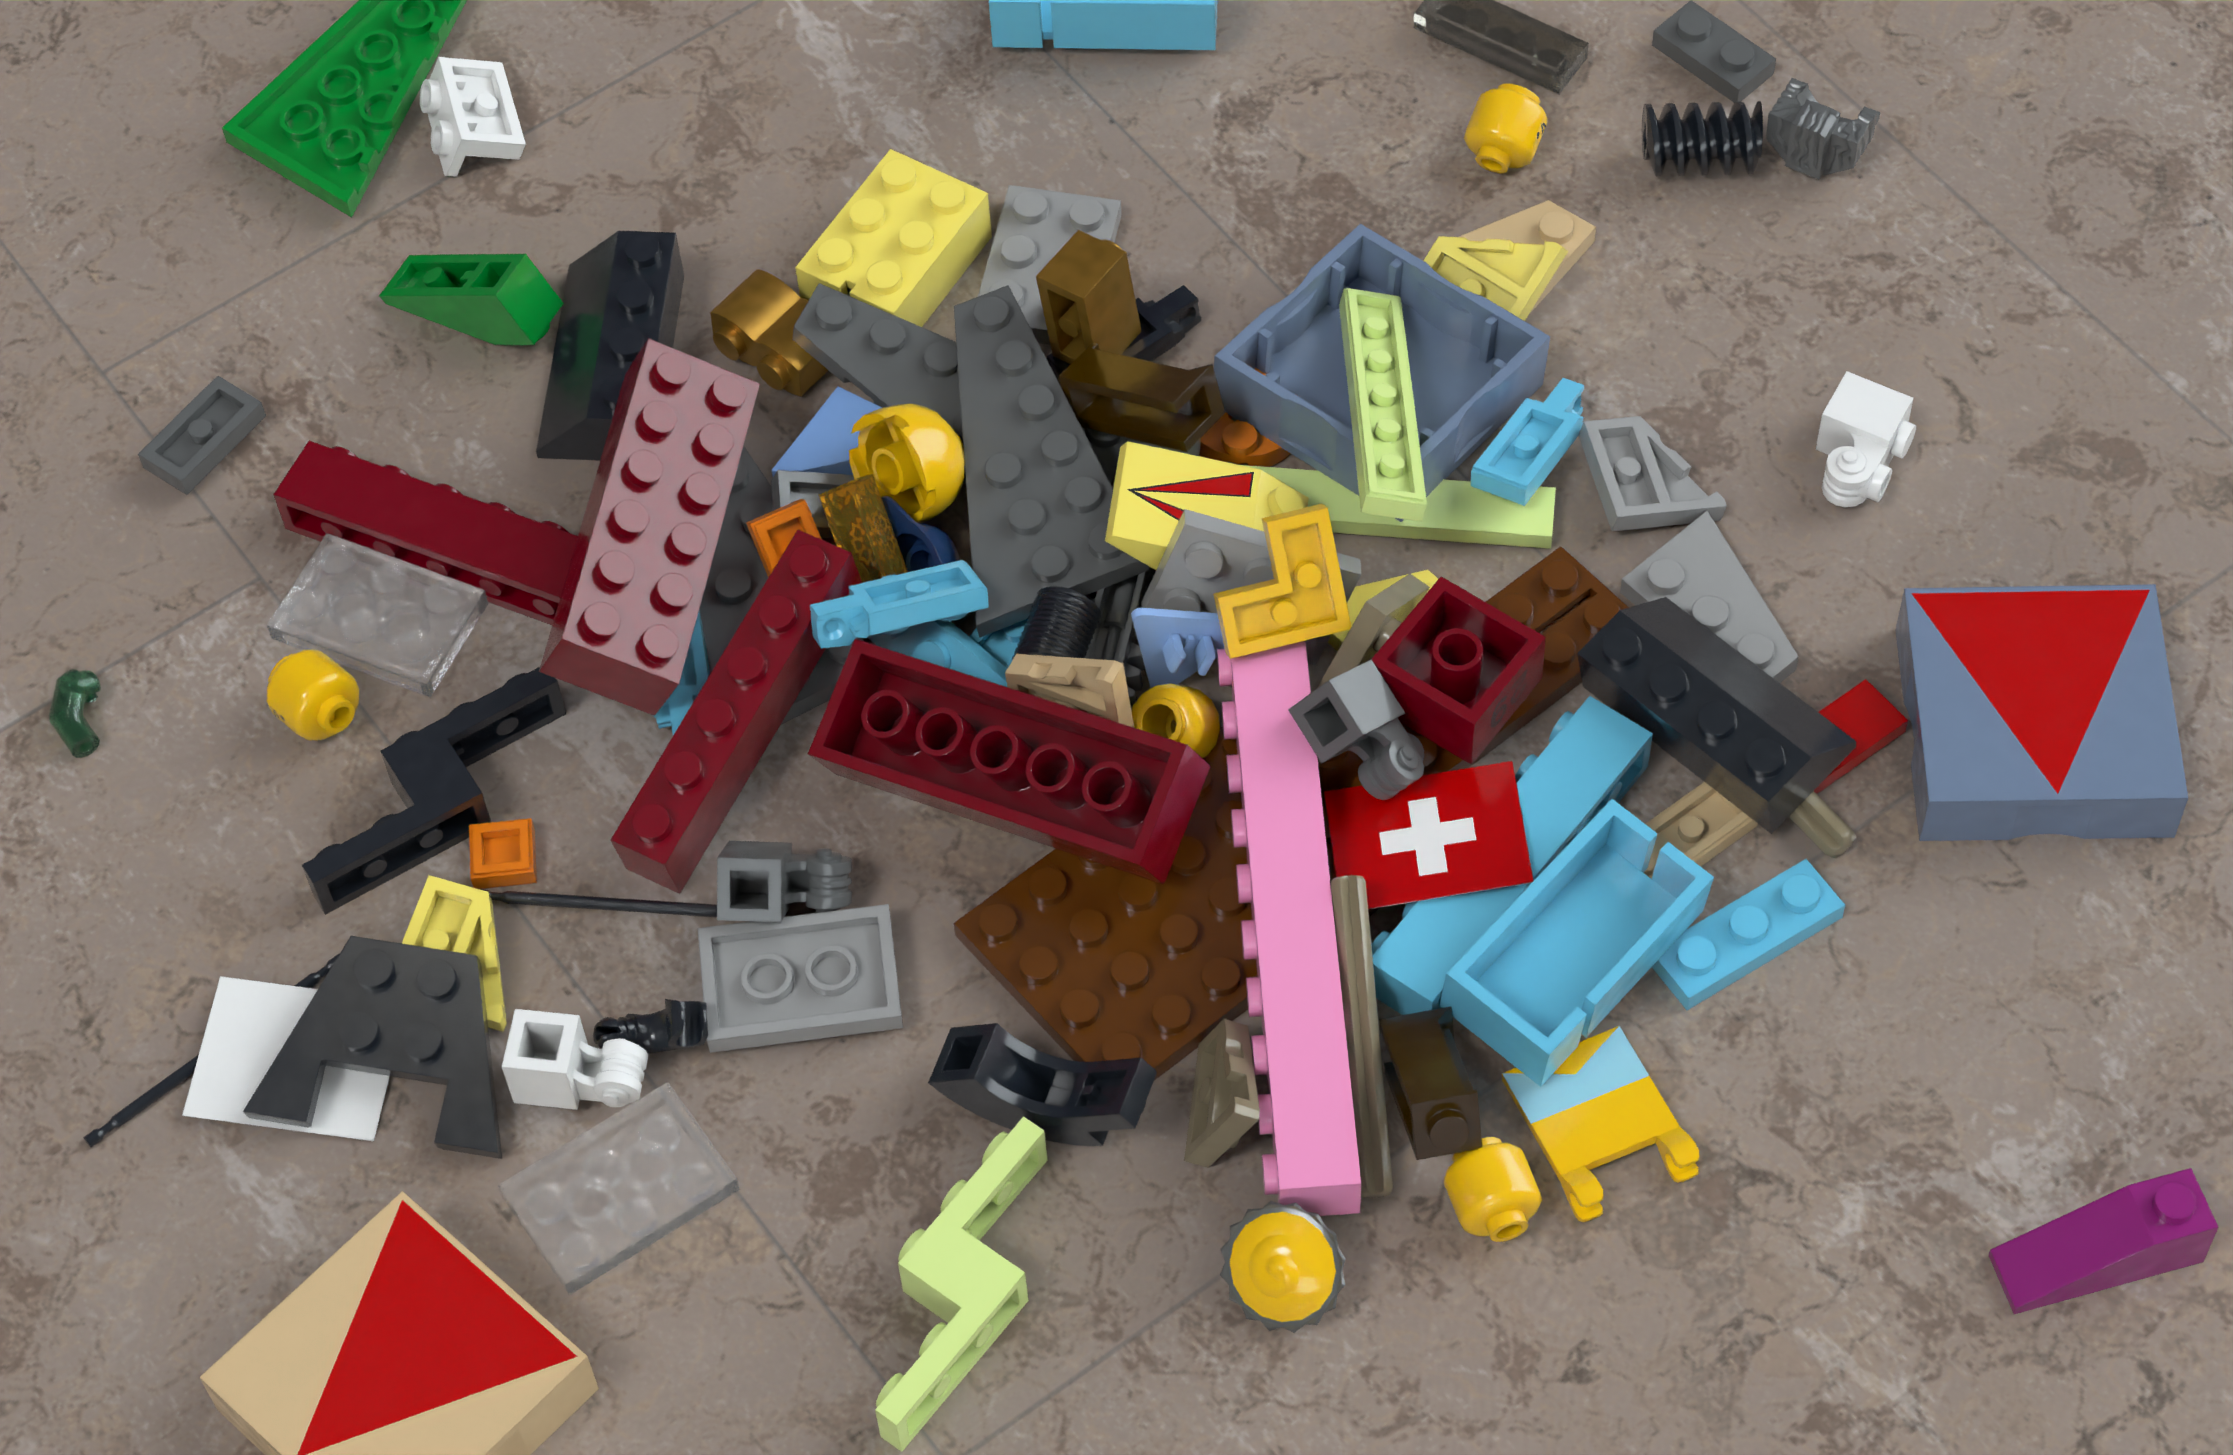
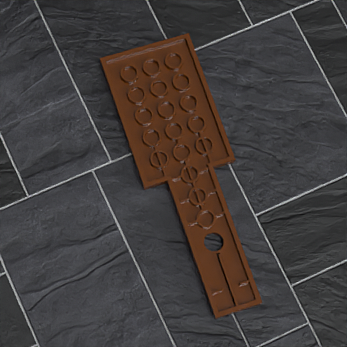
M1561 546L1486 601V603L1539 633L1586 598V600L1540 633L1546 637L1542 679L1473 764L1581 684L1582 678L1577 653L1619 610L1629 608ZM1402 724L1406 732L1417 737L1423 746V775L1465 769L1472 766ZM1223 726L1220 727L1216 745L1206 757L1202 758L1211 767L1164 884L1055 848L954 922L955 936L1073 1061L1095 1062L1142 1057L1157 1071L1155 1081L1197 1049L1199 1043L1223 1019L1233 1021L1248 1010L1246 978L1258 977L1256 959L1244 960L1241 921L1253 919L1251 903H1239L1236 865L1247 864L1246 847L1234 848L1231 810L1242 809L1241 793H1229L1226 755H1237L1236 739L1224 740ZM1346 751L1324 763H1321L1318 759L1330 885L1332 879L1336 878L1324 792L1362 786L1358 776V768L1363 760L1352 751ZM1381 907L1368 909L1369 917Z

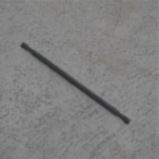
M480 889L489 892L491 900L502 901L506 904L717 917V905L517 891L500 893Z
M339 954L330 959L319 971L309 974L294 986L313 988L319 984L320 980L328 974ZM199 1054L112 1116L110 1121L104 1126L94 1129L83 1137L86 1143L93 1147L111 1130L121 1127L193 1075Z

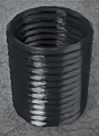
M1058 586L1040 589L1037 592V597L1034 600L1032 610L1014 654L1085 658L1087 655L1086 651L1089 649L1093 634L1101 618L1099 608L1087 596L1072 589Z

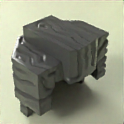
M1791 78L1789 84L1786 85V89L1781 93V97L1778 98L1777 103L1773 106L1772 111L1769 112L1766 139L1783 158L1786 167L1819 180L1822 175H1829L1855 167L1874 136L1880 112L1864 106L1858 115V119L1851 120L1840 117V112L1815 100L1809 90L1808 83Z

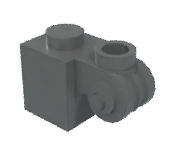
M1372 660L1330 679L1288 709L1321 763L1346 751L1356 753L1363 760L1358 768L1359 780L1365 790L1377 799L1387 800L1392 798L1400 790H1404L1409 784L1414 783L1423 775V746L1417 737L1406 732L1398 718L1405 714Z
M729 840L717 857V920L782 922L792 902H806V906L816 909V913L836 911L849 906L852 903V892L848 889V886L852 883V879L849 877V873L852 871V859L826 848L817 849L814 854H793L792 843Z

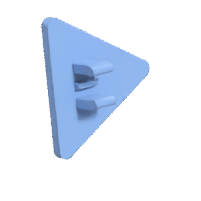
M1137 608L1131 613L1151 688L1161 684H1179L1197 671L1200 675L1205 676L1213 661L1217 658V649H1225L1217 613Z

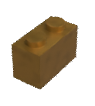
M1078 230L1036 275L1052 355L1069 364H1072L1092 343H1098L1101 351L1121 355L1141 333L1127 252L1110 240H1100Z

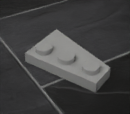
M1708 511L1622 578L1620 593L1635 606L1667 597L1779 683L1796 670L1799 656Z

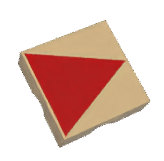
M403 1191L200 1376L216 1409L264 1455H531L599 1389L588 1356Z

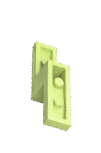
M1024 1116L1009 1134L1003 1131L991 1141L983 1155L981 1167L968 1182L960 1180L949 1190L942 1202L939 1216L926 1231L922 1228L916 1230L907 1239L900 1251L898 1266L903 1292L948 1323L946 1325L944 1322H940L928 1333L920 1347V1357L905 1375L897 1373L891 1377L882 1388L876 1400L877 1408L875 1412L880 1436L901 1452L1028 1302L1025 1272L980 1241L1048 1161L1045 1131Z

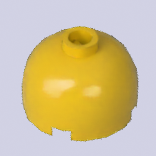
M899 404L883 407L865 414L853 425L851 434L860 431L858 447L849 450V463L855 482L872 475L879 496H890L912 519L921 524L934 518L953 503L960 493L964 481V448L958 434L937 412L921 405ZM866 482L865 490L871 494L872 486ZM874 497L863 498L869 508L877 500Z

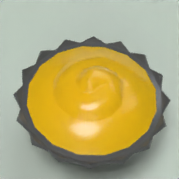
M1270 1201L1263 1208L1247 1209L1243 1220L1230 1226V1239L1220 1249L1225 1260L1220 1276L1229 1285V1300L1242 1306L1246 1319L1261 1321L1269 1331L1283 1327L1295 1333L1304 1325H1318L1325 1312L1336 1308L1337 1295L1345 1286L1343 1267L1346 1258L1338 1248L1337 1234L1325 1226L1319 1214L1306 1212L1297 1203L1282 1205Z

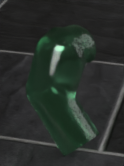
M71 669L63 673L56 681L48 716L51 725L71 754L76 758H83L92 754L100 743L98 736L82 714L85 703L88 704L97 700L96 692L101 690V685L98 677L92 671L82 670L79 672L76 669Z

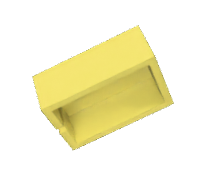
M890 149L795 267L800 298L809 300L819 283L848 295V287L852 289L849 292L850 297L923 327L992 238L988 193Z

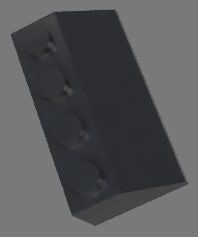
M617 231L569 265L563 297L564 304L561 308L536 448L538 458L600 461L624 377L648 338L673 348L684 282V271L676 233Z
M1667 597L1619 610L1577 653L1582 684L1586 690L1611 709L1653 733L1652 741L1771 834L1856 747V741Z

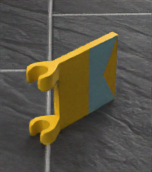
M1620 1026L1580 1041L1573 1053L1541 1087L1518 1068L1502 1073V1082L1561 1182L1569 1205L1578 1221L1587 1222L1603 1214V1207L1600 1204L1603 1200V1188L1590 1170L1656 1143L1664 1165L1674 1182H1684L1698 1175V1166L1695 1163L1699 1160V1149L1696 1143L1679 1126Z

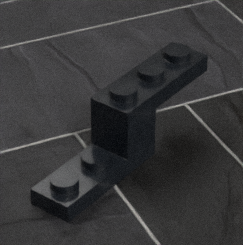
M540 667L529 673L515 675L495 691L474 702L460 704L449 715L419 731L405 733L392 745L380 751L391 784L407 809L398 814H389L382 817L370 829L342 844H333L324 848L315 858L302 864L313 896L325 915L469 838V825L491 822L483 793L466 767L566 715L556 678L539 672Z

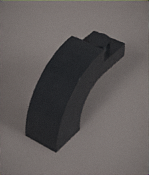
M998 1023L951 1027L928 1083L963 1108L1012 1130L1024 1116L1045 1131V1140L1078 1146H1103L1109 1130L1136 1129L1157 1071L1142 1057L1095 1062H1079L1058 1058L1024 1044L1009 1034Z

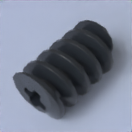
M1760 101L1756 103L1750 118L1744 102H1734L1727 118L1722 104L1712 102L1705 119L1698 103H1688L1682 119H1680L1675 104L1666 103L1659 120H1657L1652 105L1644 104L1641 129L1643 159L1650 160L1656 177L1662 176L1667 160H1673L1678 176H1685L1690 159H1696L1701 175H1708L1713 159H1719L1724 174L1731 175L1736 158H1742L1747 174H1754L1758 160L1762 155V103Z

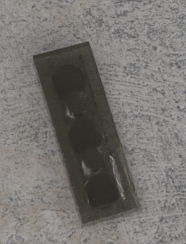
M1424 0L1414 12V29L1559 95L1588 56V42L1495 0Z

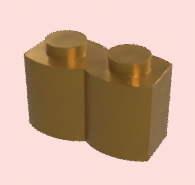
M756 269L710 312L713 341L719 351L731 360L736 361L740 359L749 365L756 366L760 377L773 389H784L794 395L802 396L828 371L826 367L792 340L794 325L809 300L800 298L794 290L774 275Z

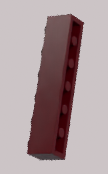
M310 440L273 494L284 527L287 530L550 625L553 624L578 538L577 535L569 533L557 523L551 521L540 523L516 514L509 507L501 503L490 502L487 504L464 496L450 485L443 483L433 485L411 477L399 467L393 465L380 466L358 458L354 453L343 447L334 446L329 448Z
M801 530L796 531L611 838V842L627 870L678 894L682 892L826 649L820 648L813 637L810 605L848 596L849 586L862 583L851 552Z

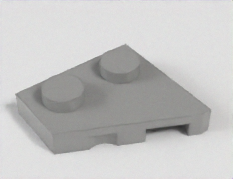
M1641 416L1583 422L1579 439L1611 531L1691 524L1706 511L1709 512L1714 521H1721L1727 507L1725 499L1717 491L1708 496L1688 476L1691 466L1675 450L1666 447L1660 440V435Z

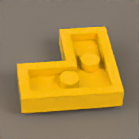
M1324 504L1262 518L1274 579L1213 594L1225 653L1230 659L1351 629L1352 626L1329 512Z

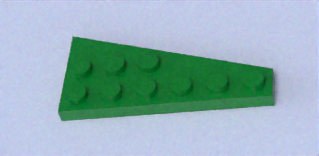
M359 0L222 127L226 143L352 218L467 0Z

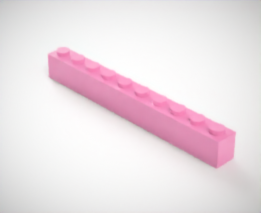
M1301 641L1232 659L1226 655L1225 649H1217L1219 686H1231L1233 701L1222 702L1224 740L1236 739L1237 755H1226L1229 793H1241L1242 809L1231 810L1234 848L1246 847L1247 864L1236 865L1239 903H1251L1253 919L1241 921L1244 960L1256 959L1258 977L1246 978L1249 1017L1261 1016L1263 1035L1251 1036L1252 1057L1255 1075H1267L1268 1094L1258 1095L1260 1108L1258 1126L1260 1135L1272 1134L1274 1154L1262 1155L1265 1195L1278 1194L1279 1204L1297 1203L1306 1212L1316 1213L1320 1216L1360 1213L1361 1177L1318 758L1288 709L1311 693L1306 642Z

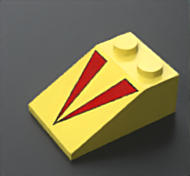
M1127 441L1120 447L1105 541L1157 570L1184 509L1264 531L1262 518L1308 507L1309 498L1261 469Z

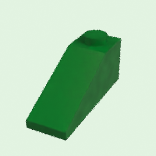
M527 254L409 255L379 295L383 302L389 306L493 345H535L537 341L546 335L550 328V322L564 304Z

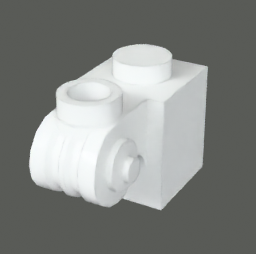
M1846 371L1822 414L1816 450L1828 454L1822 491L1829 502L1836 506L1854 507L1863 503L1867 498L1876 502L1880 501L1892 475V468L1888 467L1893 456L1903 458L1906 455L1915 435L1916 425L1909 422L1913 397Z
M515 1009L503 1058L502 1070L513 1102L517 1104L578 1110L580 1100L603 1102L610 1107H622L640 1099L641 1082L644 1080L645 1073L643 1071L647 1066L648 1053L641 1046L621 1038L607 1040L603 1043L602 1049L588 1045L579 1015Z

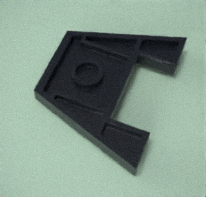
M350 936L243 1110L244 1114L251 1119L307 1128L311 1127L326 1066L447 1085L434 1140L435 1145L443 1150L502 1159L482 966L477 955Z

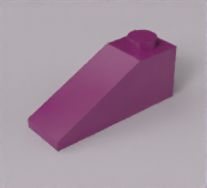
M2192 1168L2127 1185L1990 1249L1988 1256L2013 1314H2018L2202 1263L2219 1227Z

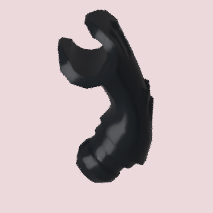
M665 999V1009L652 1014H627L625 1017H619L618 1020L612 1017H605L594 1027V1042L602 1049L603 1043L607 1040L626 1039L644 1048L648 1054L704 1045L708 1037L706 1002Z

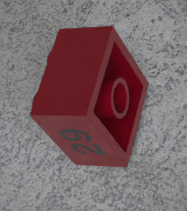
M1441 576L1371 660L1405 712V714L1398 718L1399 721L1472 765L1542 679L1546 637Z

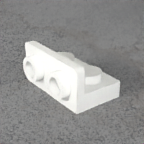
M438 57L430 79H425L421 85L420 107L423 113L428 114L432 128V151L434 154L439 155L444 175L457 177L465 156L519 160L526 143L502 62Z

